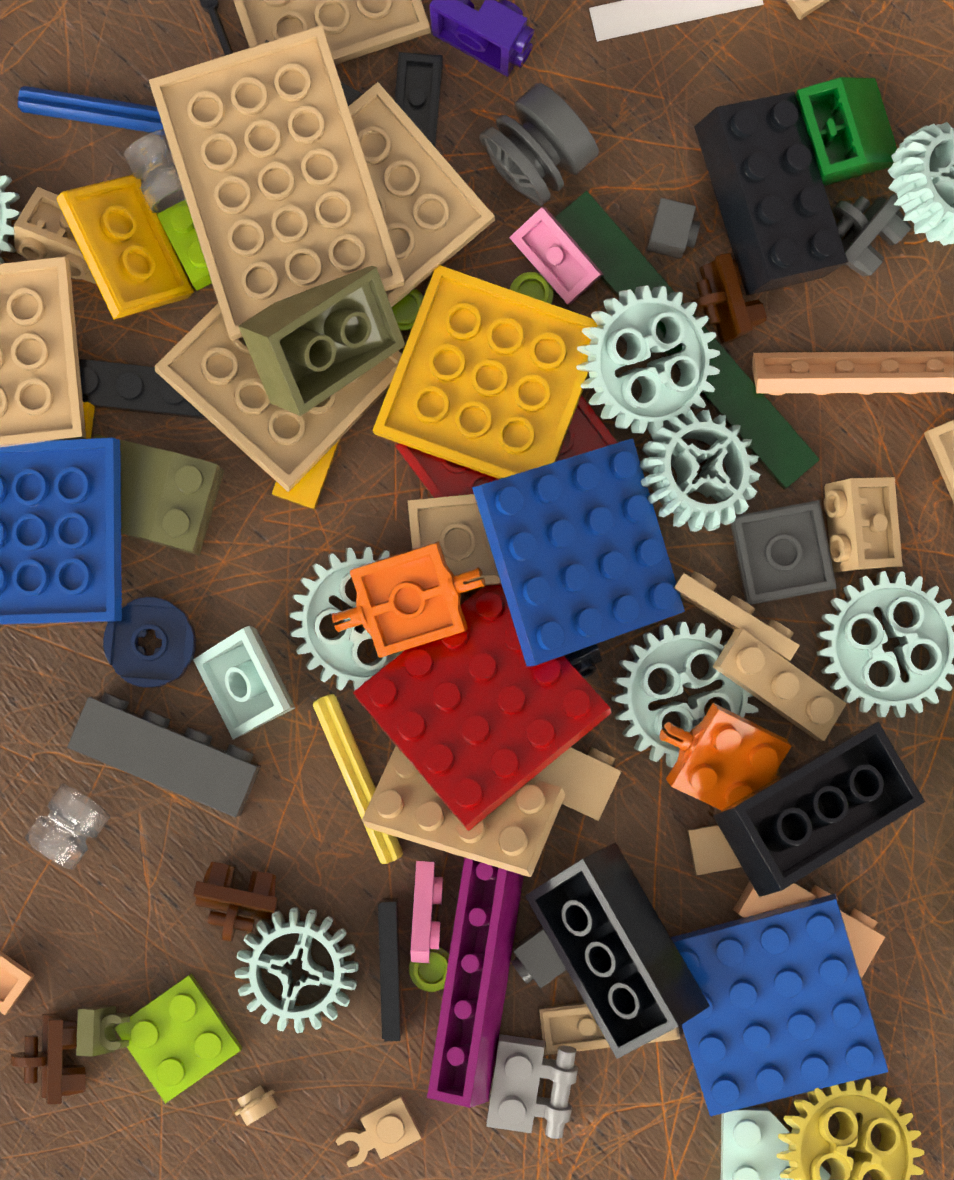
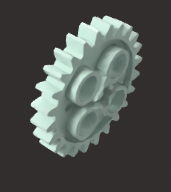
M649 286L636 287L635 294L631 289L622 290L619 292V301L615 298L604 300L607 313L603 311L592 312L591 316L598 325L597 327L582 329L584 335L591 339L590 345L577 346V351L588 355V361L576 367L577 370L589 372L590 378L585 380L580 386L581 388H594L596 393L588 403L590 405L605 404L600 417L602 419H612L617 415L615 421L616 428L627 429L631 424L632 433L644 434L646 428L649 434L654 431L658 434V430L664 425H669L675 429L671 424L673 417H686L687 412L691 411L690 407L705 408L706 404L701 398L700 393L714 392L715 390L706 379L708 375H716L720 372L716 367L709 365V359L720 355V351L708 349L707 344L717 336L716 332L703 333L701 328L707 323L708 316L694 318L693 314L697 303L688 302L681 305L683 296L681 292H673L667 296V290L664 286L654 287L652 292ZM659 320L666 327V336L662 342L656 335V325ZM620 336L627 342V352L623 358L619 356L616 350V343ZM678 344L682 345L680 352L650 361L647 364V368H633L619 377L615 376V370L620 367L644 361L651 357V353L665 352ZM674 363L678 365L681 372L680 380L677 384L671 379L670 373ZM635 379L639 380L642 386V393L637 401L631 393V386Z
M371 547L364 548L361 559L356 558L352 548H346L345 561L340 562L333 553L328 554L330 568L326 570L315 563L313 568L318 578L312 581L302 577L300 580L308 589L307 594H293L292 596L293 599L303 605L302 610L289 613L290 618L301 621V626L290 631V635L298 638L304 637L305 640L296 649L298 655L311 652L313 656L307 662L306 667L312 670L322 665L323 669L320 680L323 682L330 679L333 674L337 675L336 688L339 690L346 686L348 680H352L355 691L403 652L400 651L381 658L378 657L371 663H363L357 656L358 646L362 641L372 639V636L364 627H361L358 631L354 630L355 627L342 630L334 638L323 637L319 630V624L324 616L342 612L329 603L330 596L338 597L352 608L357 607L356 601H351L345 593V585L351 578L350 570L388 558L389 551L383 550L377 560H373Z
M885 571L879 572L876 577V586L873 585L867 576L859 578L860 592L851 585L845 586L843 589L848 600L844 601L839 598H833L830 602L838 611L837 614H824L821 617L824 622L831 626L830 631L817 633L818 638L828 641V648L817 651V656L830 657L831 661L821 672L822 674L836 673L838 677L830 688L837 690L846 687L848 691L843 700L846 703H851L858 697L861 698L859 711L862 713H867L873 704H876L878 717H886L890 706H892L897 718L905 717L906 704L910 706L914 713L923 712L922 698L931 704L939 703L935 689L951 691L952 686L945 677L947 674L954 675V665L951 664L954 658V632L951 627L954 625V615L947 617L945 613L952 603L951 599L937 603L934 599L938 593V586L930 587L923 592L921 591L923 577H915L909 585H906L904 572L896 573L892 583H890ZM899 603L906 604L912 610L913 619L906 628L899 626L893 617L894 608ZM875 607L880 608L882 612L885 630H883L881 623L874 615L873 610ZM858 619L868 623L871 628V638L865 645L857 643L851 634L852 625ZM888 637H897L900 645L894 648V653L892 651L884 652L882 649V644L888 641ZM917 645L924 646L930 654L929 664L923 670L916 668L911 661V652ZM897 659L908 675L907 682H903L900 678ZM876 661L883 663L889 673L887 682L881 687L874 685L869 679L868 674L869 668Z
M686 622L677 623L675 635L668 625L659 626L660 639H657L651 633H644L643 638L647 647L643 649L637 645H630L629 649L635 657L634 661H619L620 666L628 672L626 677L613 678L614 683L624 687L623 693L611 697L612 701L624 703L625 707L624 710L615 715V719L629 720L630 725L623 731V736L632 737L638 734L640 737L634 749L641 752L652 746L649 759L657 762L666 753V765L672 768L678 760L680 748L660 740L659 737L662 729V720L667 713L671 711L676 712L680 717V728L690 732L703 720L705 705L713 697L720 700L723 708L743 718L745 713L758 712L757 707L747 703L748 697L753 695L713 668L714 663L728 641L722 645L720 644L722 630L720 629L712 630L705 637L706 629L703 623H696L691 634ZM699 654L705 656L709 663L708 673L701 679L693 676L690 667L694 657ZM656 668L662 669L667 676L666 687L659 693H654L648 686L649 674ZM716 680L723 682L721 688L688 697V704L674 701L652 711L648 708L649 703L682 694L683 686L698 689Z

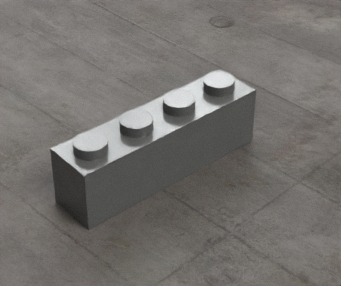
M104 692L101 699L88 697L67 748L235 818L241 816L261 768V765L252 762L254 753L229 744L226 751L210 744L212 740L211 735L191 727H187L185 734L168 727L171 719L147 709L143 716L126 710L129 705L128 701Z

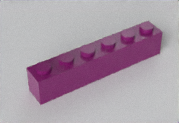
M464 858L427 1098L471 1108L489 1102L524 875L468 858Z

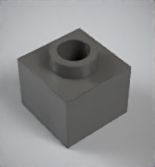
M661 198L656 211L647 251L681 259L686 246L694 248L701 223L693 220L696 206Z
M542 925L513 946V952L517 957L511 963L526 984L534 979L541 989L566 970Z

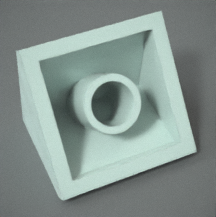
M252 626L242 628L193 659L232 739L238 738L296 708L257 629Z

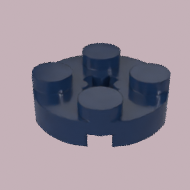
M143 597L134 599L122 608V621L108 622L104 632L103 647L109 664L112 665L115 672L122 679L135 686L155 688L165 686L184 675L194 658L196 635L188 615L173 603L160 598ZM153 629L155 630L156 638L162 639L161 648H155L153 655L147 656L146 649L138 646L139 637H146L148 630Z

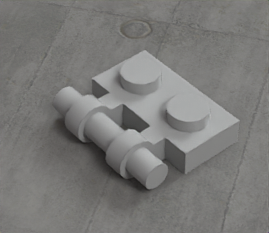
M499 1034L486 1127L532 1133L534 1116L542 1117L547 1120L545 1135L553 1139L562 1138L565 1123L570 1121L572 1105L568 1101L571 1085L575 1084L577 1080L578 1067L574 1064L576 1049L571 1046H559L557 1059L543 1058L544 1040ZM540 1078L553 1081L551 1098L537 1096Z

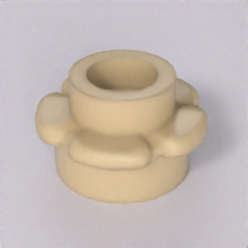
M260 1085L237 1099L241 1108L235 1111V1116L240 1114L246 1126L276 1109L278 1105L272 1096L275 1091L271 1089L265 1093Z

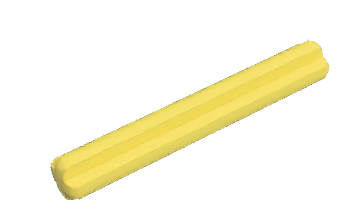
M328 694L315 700L313 707L362 819L376 788L337 697L334 694ZM365 826L379 861L382 864L391 863L402 857L403 851L396 836L369 829Z

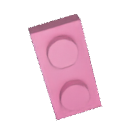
M541 207L509 237L567 305L572 304L603 275L600 269L546 207Z
M416 861L410 950L411 962L429 963L430 949L439 950L440 922L432 921L433 904L442 905L443 877H434L435 862Z

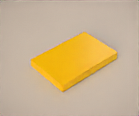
M138 174L62 191L56 198L114 320L188 299L194 293Z

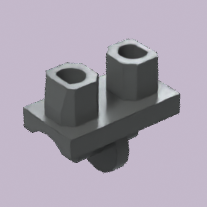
M895 194L891 195L888 200L877 197L871 206L868 199L860 196L853 205L840 200L833 208L835 215L840 220L836 225L840 238H843L841 241L848 261L844 265H848L861 276L872 275L883 262L884 257L870 245L878 234L889 245H895L911 229L908 221H903L904 216L899 211L901 206L894 205L898 199Z

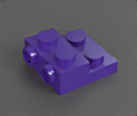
M432 0L430 3L431 34L506 77L509 76L515 65L519 68L524 65L533 48V44L530 41L535 30L527 26V18L522 16L523 11L517 5L508 0H499V2L496 0H485L480 10L476 11L474 9L475 5L470 0Z

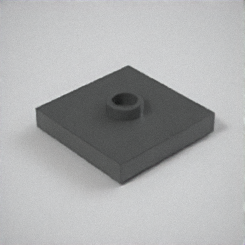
M819 500L737 515L735 521L730 523L745 602L753 605L837 588Z

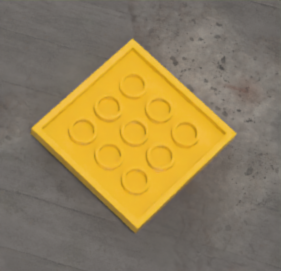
M439 265L433 272L372 431L375 435L498 479L557 461L584 388H581L580 385L589 376V372L577 370L576 367L588 361V355L577 351V346L590 345L591 339L584 335L582 329L597 327L598 325L590 317Z

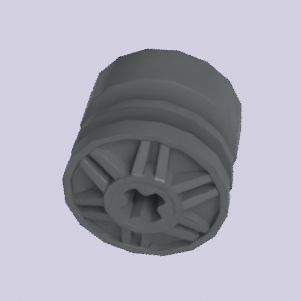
M536 83L514 103V109L522 124H519L507 115H500L496 119L498 130L494 127H487L480 133V141L491 158L494 167L506 182L535 205L543 206L550 200L551 194L548 188L553 191H560L564 186V181L557 165L568 173L577 175L598 156L599 149L588 128L571 107L552 89L542 83Z

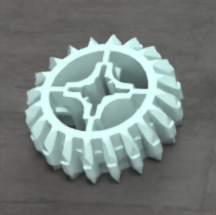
M948 122L937 125L933 123L910 134L899 144V148L891 156L894 163L888 170V173L895 180H893L888 188L897 193L898 199L894 205L903 208L905 212L903 221L911 220L914 223L915 234L926 233L928 242L940 241L945 246L954 244V128Z
M691 410L687 412L686 417L678 419L675 416L671 419V424L675 429L669 425H664V427L658 430V434L656 431L652 432L651 437L653 441L644 444L642 449L649 458L640 461V467L643 471L648 472L649 476L643 478L641 483L643 487H652L654 491L647 498L649 503L652 504L659 500L663 505L659 510V517L664 518L673 513V527H681L688 522L690 531L697 532L702 529L703 525L707 531L718 529L720 523L729 525L735 521L736 514L740 515L746 512L749 507L746 500L754 498L757 493L750 484L759 480L761 474L750 469V466L758 461L759 456L748 455L746 452V448L751 445L752 439L740 441L737 437L741 425H733L727 429L725 427L726 415H719L712 420L709 410H702L696 416ZM682 439H697L709 444L711 447L707 450H701L693 443L688 446ZM707 459L705 464L701 467L702 471L699 474L700 478L692 482V480L698 474L697 471L700 467L699 464ZM723 462L725 464L727 474L724 472L722 466ZM671 466L675 469L677 474L676 482L672 474ZM693 491H697L706 498L711 496L718 503H700L689 498L688 495Z
M297 907L291 908L289 922L285 923L281 912L276 911L272 914L273 929L267 922L260 920L256 927L262 938L251 933L244 937L246 944L254 949L253 952L240 950L237 953V959L249 963V967L238 968L235 971V977L250 979V983L244 984L238 989L239 995L246 996L254 992L256 998L248 1004L247 1009L253 1012L262 1004L267 1009L260 1019L263 1024H267L273 1014L280 1016L277 1023V1030L284 1031L288 1020L294 1019L296 1033H302L305 1028V1018L308 1017L313 1028L317 1030L322 1026L320 1012H323L330 1020H335L338 1012L332 1002L334 1001L344 1007H347L350 1002V998L340 989L355 990L357 986L356 980L345 977V973H353L359 969L358 962L344 961V957L355 952L354 944H347L340 948L338 942L346 936V930L341 928L333 936L328 933L327 930L333 923V918L330 916L324 919L321 926L315 925L317 911L314 909L308 911L306 920L303 922L300 921L299 909ZM300 933L294 951L291 954H275L274 956L264 954L267 945L274 939L285 934ZM313 938L322 943L328 950L333 961L334 972L327 971L326 967L316 964L312 959L311 947ZM303 948L301 958L303 961L302 969L309 971L310 975L308 977L302 975L294 985L293 991H291L293 983L292 971L284 965L286 962L292 965ZM261 968L268 969V973L278 976L283 985L282 1001L276 999L266 988L262 979ZM320 984L331 986L329 992L320 1000L309 1005L295 1006L297 996L303 986H320Z

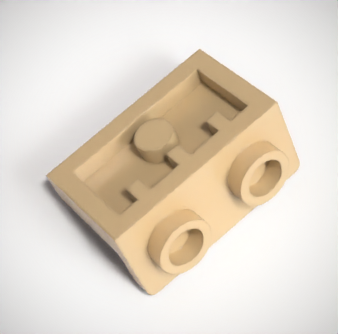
M37 187L14 224L16 253L22 255L27 260L66 257L70 261L72 278L83 279L96 284L56 198L59 195Z
M895 477L850 478L826 484L824 487V509L827 514L828 546L833 572L903 567Z

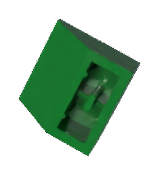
M839 77L797 90V101L824 186L886 169L893 165L894 162L891 156L896 152L897 146L876 78Z

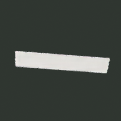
M622 0L591 7L589 11L598 42L764 4L763 0Z

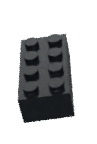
M795 92L716 107L694 126L746 296L820 279L848 263Z
M878 721L846 736L713 815L758 896L762 897L784 890L920 806L925 800Z
M616 842L583 858L525 895L617 1059L679 1027L710 1007Z

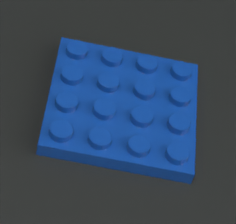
M116 438L54 440L0 447V625L122 621L120 440Z
M633 438L472 487L527 667L542 664L685 612L680 593L674 588L676 580L653 503H649L647 499L650 495L648 487H643L641 480L645 477L640 467V460Z
M836 894L671 937L710 1007L682 1024L710 1116L814 1091L816 1088L822 1089L888 1072L887 1062Z

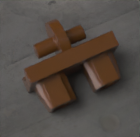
M731 253L720 254L715 257L714 261L699 268L703 279L696 282L700 297L690 302L697 303L694 313L704 311L705 316H708V326L716 324L721 344L735 341L752 331V328L767 320L763 303L759 299L748 302L744 301L741 288L744 286L735 259L732 260Z
M211 862L203 882H196L193 895L196 897V906L227 912L222 913L210 910L208 924L223 927L222 940L232 942L236 930L253 932L255 919L239 915L273 922L272 914L278 911L276 876L274 874L252 871L248 891L231 888L235 867Z
M56 1013L42 1014V1052H38V1036H25L24 1052L11 1054V1065L24 1067V1083L28 1084L38 1082V1067H41V1097L46 1098L47 1104H61L62 1096H70L86 1091L85 1067L83 1065L62 1066L63 1050L77 1048V1021L63 1020Z

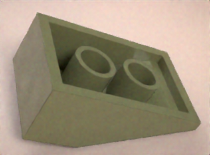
M374 266L363 268L277 301L239 325L270 403L299 416H302L405 346L377 267Z
M94 434L93 439H94V438H111V437H106V436ZM120 440L121 534L200 556L224 470L218 464Z

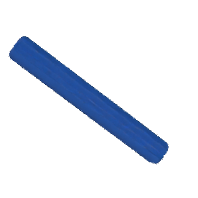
M23 86L19 90L18 108L24 113L166 135L158 109L155 106Z

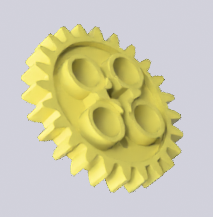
M868 1079L858 1080L856 1084L854 1081L823 1088V1091L816 1088L814 1091L807 1092L810 1102L806 1100H795L793 1102L800 1115H785L783 1118L792 1127L791 1133L778 1134L780 1140L789 1144L787 1151L777 1154V1158L789 1161L790 1165L789 1168L780 1173L781 1178L821 1180L820 1166L825 1160L831 1167L829 1180H863L867 1172L871 1174L873 1180H910L911 1175H922L924 1172L920 1167L913 1165V1158L924 1155V1150L913 1148L911 1142L917 1139L921 1132L907 1130L906 1127L913 1118V1114H898L897 1110L902 1100L900 1098L885 1100L887 1088L885 1086H875L871 1090V1082ZM856 1113L860 1115L859 1121L856 1119ZM833 1114H835L840 1123V1129L835 1137L831 1135L828 1129V1121ZM875 1125L881 1133V1142L877 1148L874 1147L871 1141V1131ZM848 1149L855 1152L854 1160L847 1156Z

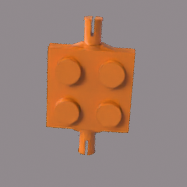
M438 541L350 570L357 592V607L333 613L332 621L335 623L350 618L334 626L337 632L363 624V627L372 636L378 657L381 658L466 631L468 627L460 606V593L485 587V579L482 577L466 582L483 574L479 567L454 576L446 564Z
M715 703L711 705L703 720L690 732L667 722L664 724V728L667 731L661 729L659 736L660 740L680 748L678 760L666 778L670 786L721 811L779 777L776 775L777 769L792 747L787 739Z

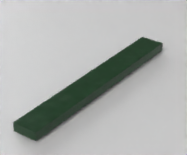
M587 190L554 217L603 273L600 278L618 299L620 291L631 289L635 294L636 287L649 286L651 292L654 287L664 286L667 290V296L674 292ZM659 320L656 325V335L662 342L666 336V327ZM705 326L701 328L703 333L709 332ZM714 338L707 343L708 349L718 350L720 355L709 359V365L716 367L720 372L716 375H708L706 379L715 388L714 392H701L700 394L719 415H726V424L729 427L741 425L737 435L741 441L743 439H752L748 449L753 455L759 456L758 461L785 490L820 459L763 393H756L755 384ZM678 344L674 348L665 351L667 356L676 354L682 350V345Z

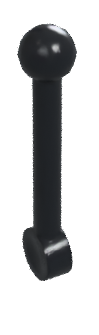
M200 0L203 10L210 15L225 56L232 54L233 50L217 11L219 6L218 0Z

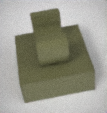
M97 1005L78 1009L76 1056L93 1057L128 1047L129 1040L117 1039L114 1028L116 1024L130 1022V1016L125 1013L116 1014V1006Z

